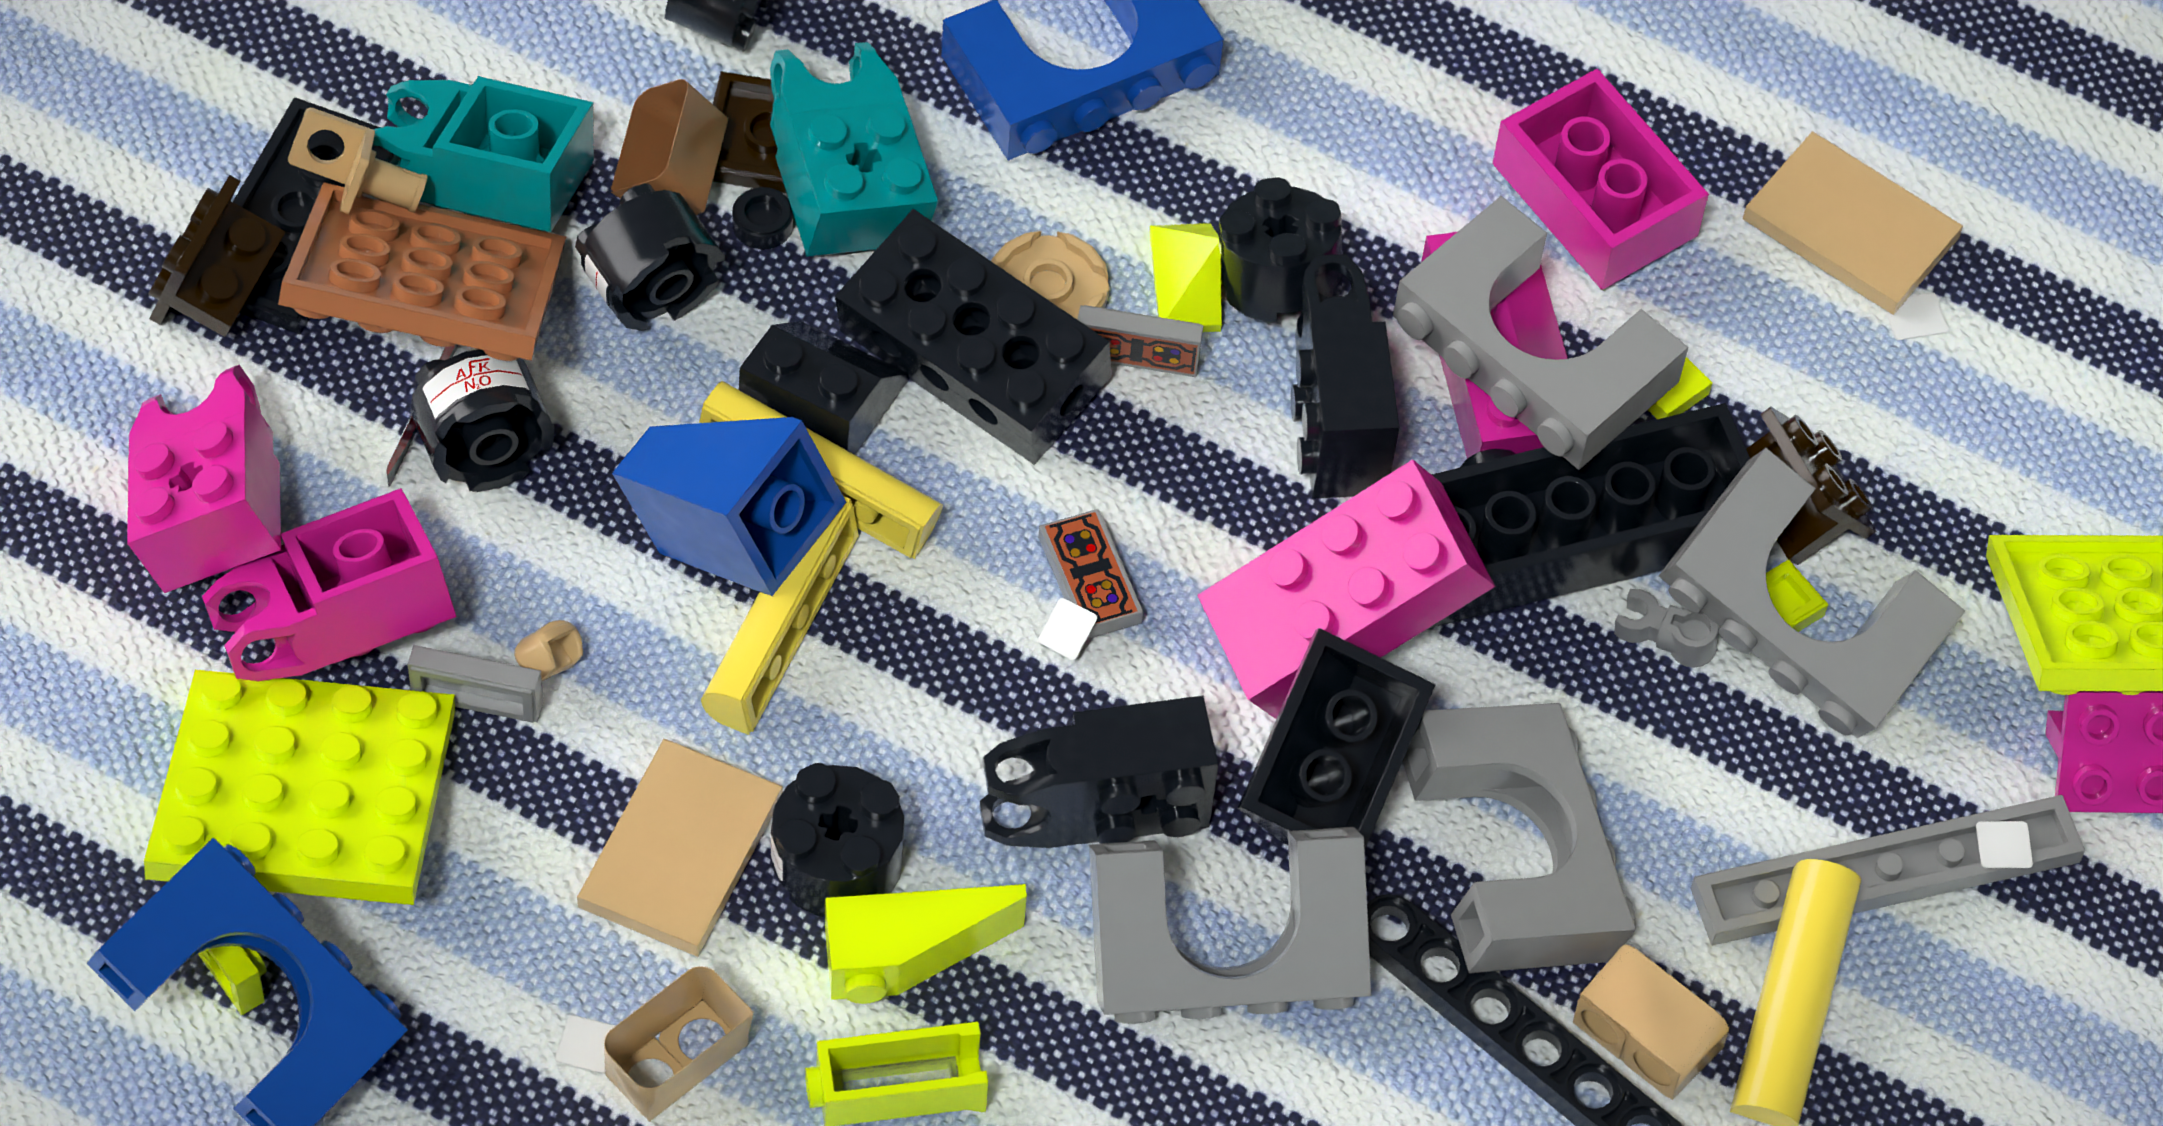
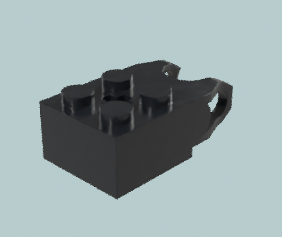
M1347 254L1315 255L1304 273L1302 285L1303 312L1297 319L1295 331L1297 384L1291 385V415L1293 422L1302 421L1304 436L1297 439V465L1300 475L1309 474L1312 499L1354 497L1391 473L1400 427L1386 321L1372 322L1369 295L1364 275ZM1338 271L1349 279L1351 289L1345 296L1327 298L1318 292L1315 279L1323 272Z
M1204 695L1073 712L1072 725L1041 729L998 744L983 757L982 761L988 795L980 800L979 805L984 835L1007 846L1053 848L1096 842L1100 844L1129 842L1134 837L1164 834L1169 837H1183L1196 832L1200 828H1208L1218 771V760ZM1009 758L1025 760L1033 769L1028 775L1003 782L998 777L995 770L998 764ZM1004 802L1020 806L1028 805L1031 810L1028 822L1018 828H1006L999 825L992 813L998 805Z

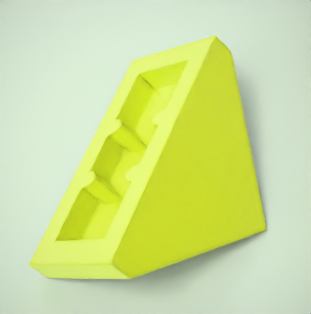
M1211 223L1150 225L1149 235L1158 317L1204 325L1203 332H1221V254L1217 232Z

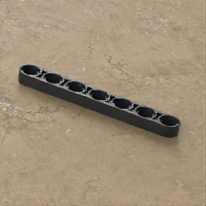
M1385 894L1377 896L1367 903L1369 956L1575 1126H1632L1641 1123L1650 1126H1684L1496 971L1469 973L1459 941L1412 902L1399 895ZM1391 915L1401 919L1406 925L1408 932L1399 940L1387 941L1379 938L1372 931L1371 923L1379 916ZM1429 957H1445L1456 966L1458 974L1450 981L1435 982L1427 978L1422 972L1421 964ZM1480 998H1495L1506 1007L1508 1017L1501 1023L1487 1024L1476 1018L1472 1012L1471 1005ZM1530 1040H1546L1557 1049L1559 1059L1552 1065L1538 1066L1527 1060L1523 1054L1522 1047ZM1581 1082H1597L1608 1091L1610 1102L1602 1108H1587L1575 1098L1573 1089Z

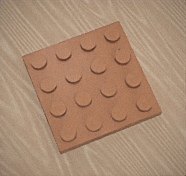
M323 182L283 278L278 305L294 308L297 313L308 318L325 319L331 316L354 321L360 327L371 332L388 333L395 330L420 336L422 340L435 346L450 347L458 344L481 349L488 356L498 360L513 361L521 358L532 361L562 260L566 236L418 204L415 213H412L406 208L362 193L360 198L355 197L350 213L346 214L340 212L344 187Z

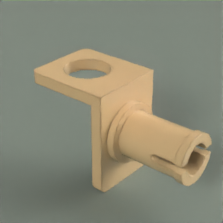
M315 108L306 109L288 156V162L293 166L345 184L340 212L346 214L350 213L355 197L360 198L362 193L406 208L409 212L415 213L428 177L426 174H418L375 158L376 151L372 150L375 130ZM320 130L333 131L343 140L344 151L341 156L334 160H321L310 151L308 146L309 138Z

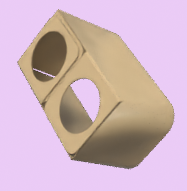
M1622 945L1582 991L1572 1022L1671 1100L1724 1048L1729 1032L1728 1024L1716 1010L1630 945Z
M703 966L691 968L607 1033L604 1040L605 1075L650 1122L748 1045L753 1011L714 970ZM697 1019H708L716 1022L722 1027L725 1035L694 1060L687 1057L680 1049L678 1042L679 1034L683 1027ZM660 1033L658 1041L655 1036ZM657 1059L666 1063L672 1069L674 1075L660 1086L645 1088L638 1085L628 1073L636 1063L642 1060Z

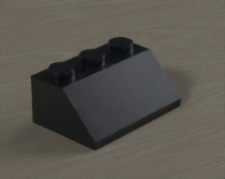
M1320 628L1315 629L1238 809L1280 842L1287 845L1288 831L1354 827L1364 836L1365 850L1436 684Z

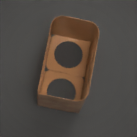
M678 79L645 90L636 99L632 108L611 187L613 192L611 193L621 199L623 194L630 188L648 183L655 191L669 190L680 193L696 215L705 212L728 117L684 79Z

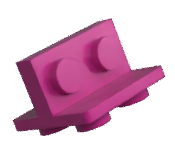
M2078 691L2073 695H2065L2064 711L2048 710L2045 735L2059 759L2055 796L2063 795L2069 812L2163 813V691H2143L2137 695H2124L2117 691Z

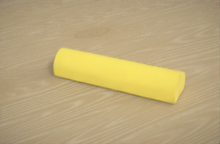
M721 381L703 403L699 423L784 418L786 416ZM806 428L842 495L851 498L857 528L909 558L915 559L932 533L941 514L943 504Z
M843 496L846 500L845 505L774 595L770 596L759 592L701 698L704 710L718 723L747 735L754 731L859 537L851 498Z
M1805 859L1799 861L1793 868L1732 1100L1731 1113L1772 1126H1799L1861 884L1860 876L1845 866L1825 860Z

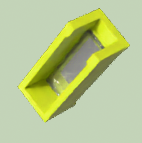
M979 1022L817 1041L816 1066L805 1068L809 1108L822 1107L824 1126H839L961 1110L986 1112L988 1077L986 1070L981 1071L979 1063Z

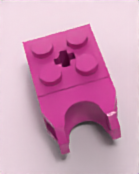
M240 364L223 371L216 378L214 388L207 399L188 412L175 415L167 409L161 394L147 399L142 403L129 433L127 544L164 593L281 550L280 462L273 453V431L261 415L255 387Z
M402 488L281 533L283 545H281L280 551L237 566L217 579L202 596L213 628L215 630L236 632L224 645L236 678L253 681L304 675L350 657L365 655L376 647L413 633L425 632L436 624L456 617L438 556ZM247 591L253 594L255 598V603L238 614L228 615L219 611L221 600L231 592ZM270 638L275 640L274 652L263 662L253 664L241 660L243 650L253 641Z

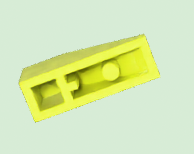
M1026 884L825 898V935L831 1000L848 999L853 1003L866 1004L879 1001L885 996L899 995L1024 927Z

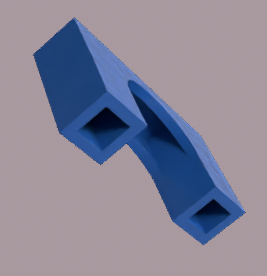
M998 0L988 1L943 19L941 56L1009 161L1026 153L1035 154L1044 151L1054 142L1080 131L1090 132L1105 124L1107 120L1132 110L1148 109L1164 97L1186 88L1196 89L1202 87L1212 78L1219 76L1224 39L1198 0H1104L1128 36L1131 45L1119 58L1100 67L1069 69L1043 60L1026 45Z
M213 837L118 929L86 964L128 1006L136 1011L184 963L205 950L221 946H240L257 951L271 959L286 974L294 988L299 1009L297 1032L291 1047L284 1057L233 1109L250 1126H314L408 1029L398 1020L401 1017V1013L389 997L375 988L368 991L350 973L353 967L347 956L329 941L324 940L320 943L302 925L304 917L293 902L280 893L271 895L253 877L256 874V870L250 860L234 846L226 845L223 847Z

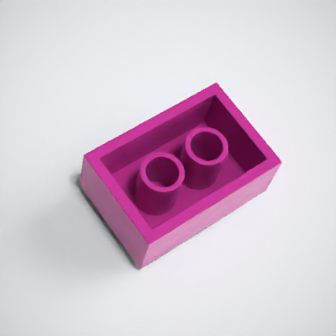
M1598 68L1500 122L1492 164L1601 290L1698 236L1709 193Z

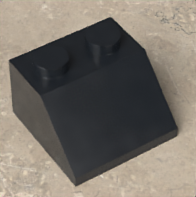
M802 321L771 325L740 366L739 390L786 417L802 420L806 428L855 455L908 382L909 373Z

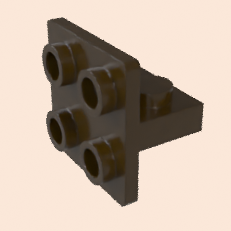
M229 175L219 193L208 187L190 218L191 221L183 235H179L161 267L162 270L148 293L150 296L158 299L149 318L151 321L161 325L169 309L172 307L226 337L285 234V231L231 201L241 182L239 179Z
M1769 407L1760 415L1770 432L1746 448L1750 459L1767 448L1816 488L1777 538V542L1788 560L1797 565L1801 564L1848 529L1865 539L1874 534L1876 529L1866 514L1873 509L1872 504L1854 480L1849 479L1846 481L1836 466L1837 463L1842 461V456L1827 434L1822 430L1813 433L1798 415L1789 418L1773 407Z

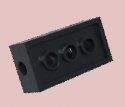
M915 209L909 212L835 295L839 326L842 333L884 362L909 373L908 378L1034 465L1112 376L1110 342Z

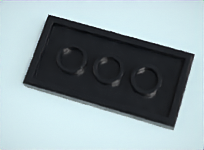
M294 97L233 202L285 231L281 242L240 313L301 335L310 318L300 315L294 308L278 305L282 281L323 182L342 187L345 184L291 165L288 162L289 152L304 113L308 108L318 109L372 130L380 127ZM330 130L317 131L308 140L310 151L321 160L336 159L341 156L345 147L341 137ZM372 146V150L376 151L375 158L394 165L399 163L401 159L399 156L381 146Z

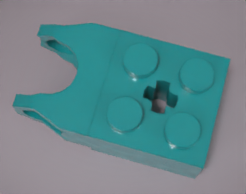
M868 42L855 43L854 56L849 60L850 81L840 84L827 83L815 78L807 71L803 62L789 49L775 50L770 66L774 97L770 126L778 148L776 161L807 257L877 249L912 209L932 220L938 204V199L898 79Z
M480 76L476 78L473 85L452 80H407L393 85L386 93L388 99L387 119L398 127L385 126L373 129L375 130L372 146H381L401 158L399 167L418 174L428 175L420 202L461 211L468 215L483 216L547 232H552L594 161V102ZM412 97L419 100L427 108V115L423 119L409 115L402 107L400 99Z

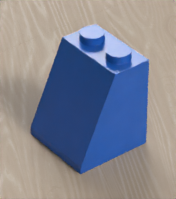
M794 417L650 426L612 473L659 554L770 596L774 595L846 503L802 420Z

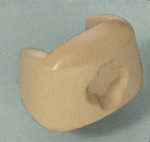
M555 620L524 637L517 644L514 656L520 667L540 670L541 679L544 681L553 675L570 669L583 656L582 639L578 629L568 621Z

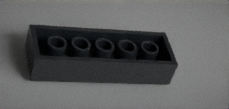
M1726 403L1628 426L1579 470L1563 456H1556L1545 447L1431 474L1442 483L1495 587L1429 628L1663 570L1750 459Z

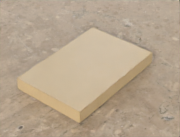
M1813 131L1745 207L1742 218L1892 315L1898 311L1959 239L1963 225Z
M663 739L577 896L578 908L698 957L773 816V809L783 793V786Z

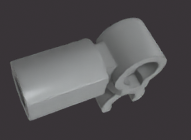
M1641 589L1629 590L1626 608L1639 612L1644 617L1633 620L1626 616L1618 615L1615 620L1614 630L1616 636L1630 643H1640L1646 640L1656 642L1657 648L1670 652L1678 663L1686 667H1701L1714 658L1717 649L1719 625L1702 611L1694 613L1686 608L1681 609L1673 605L1665 608L1659 606L1656 598L1649 592Z

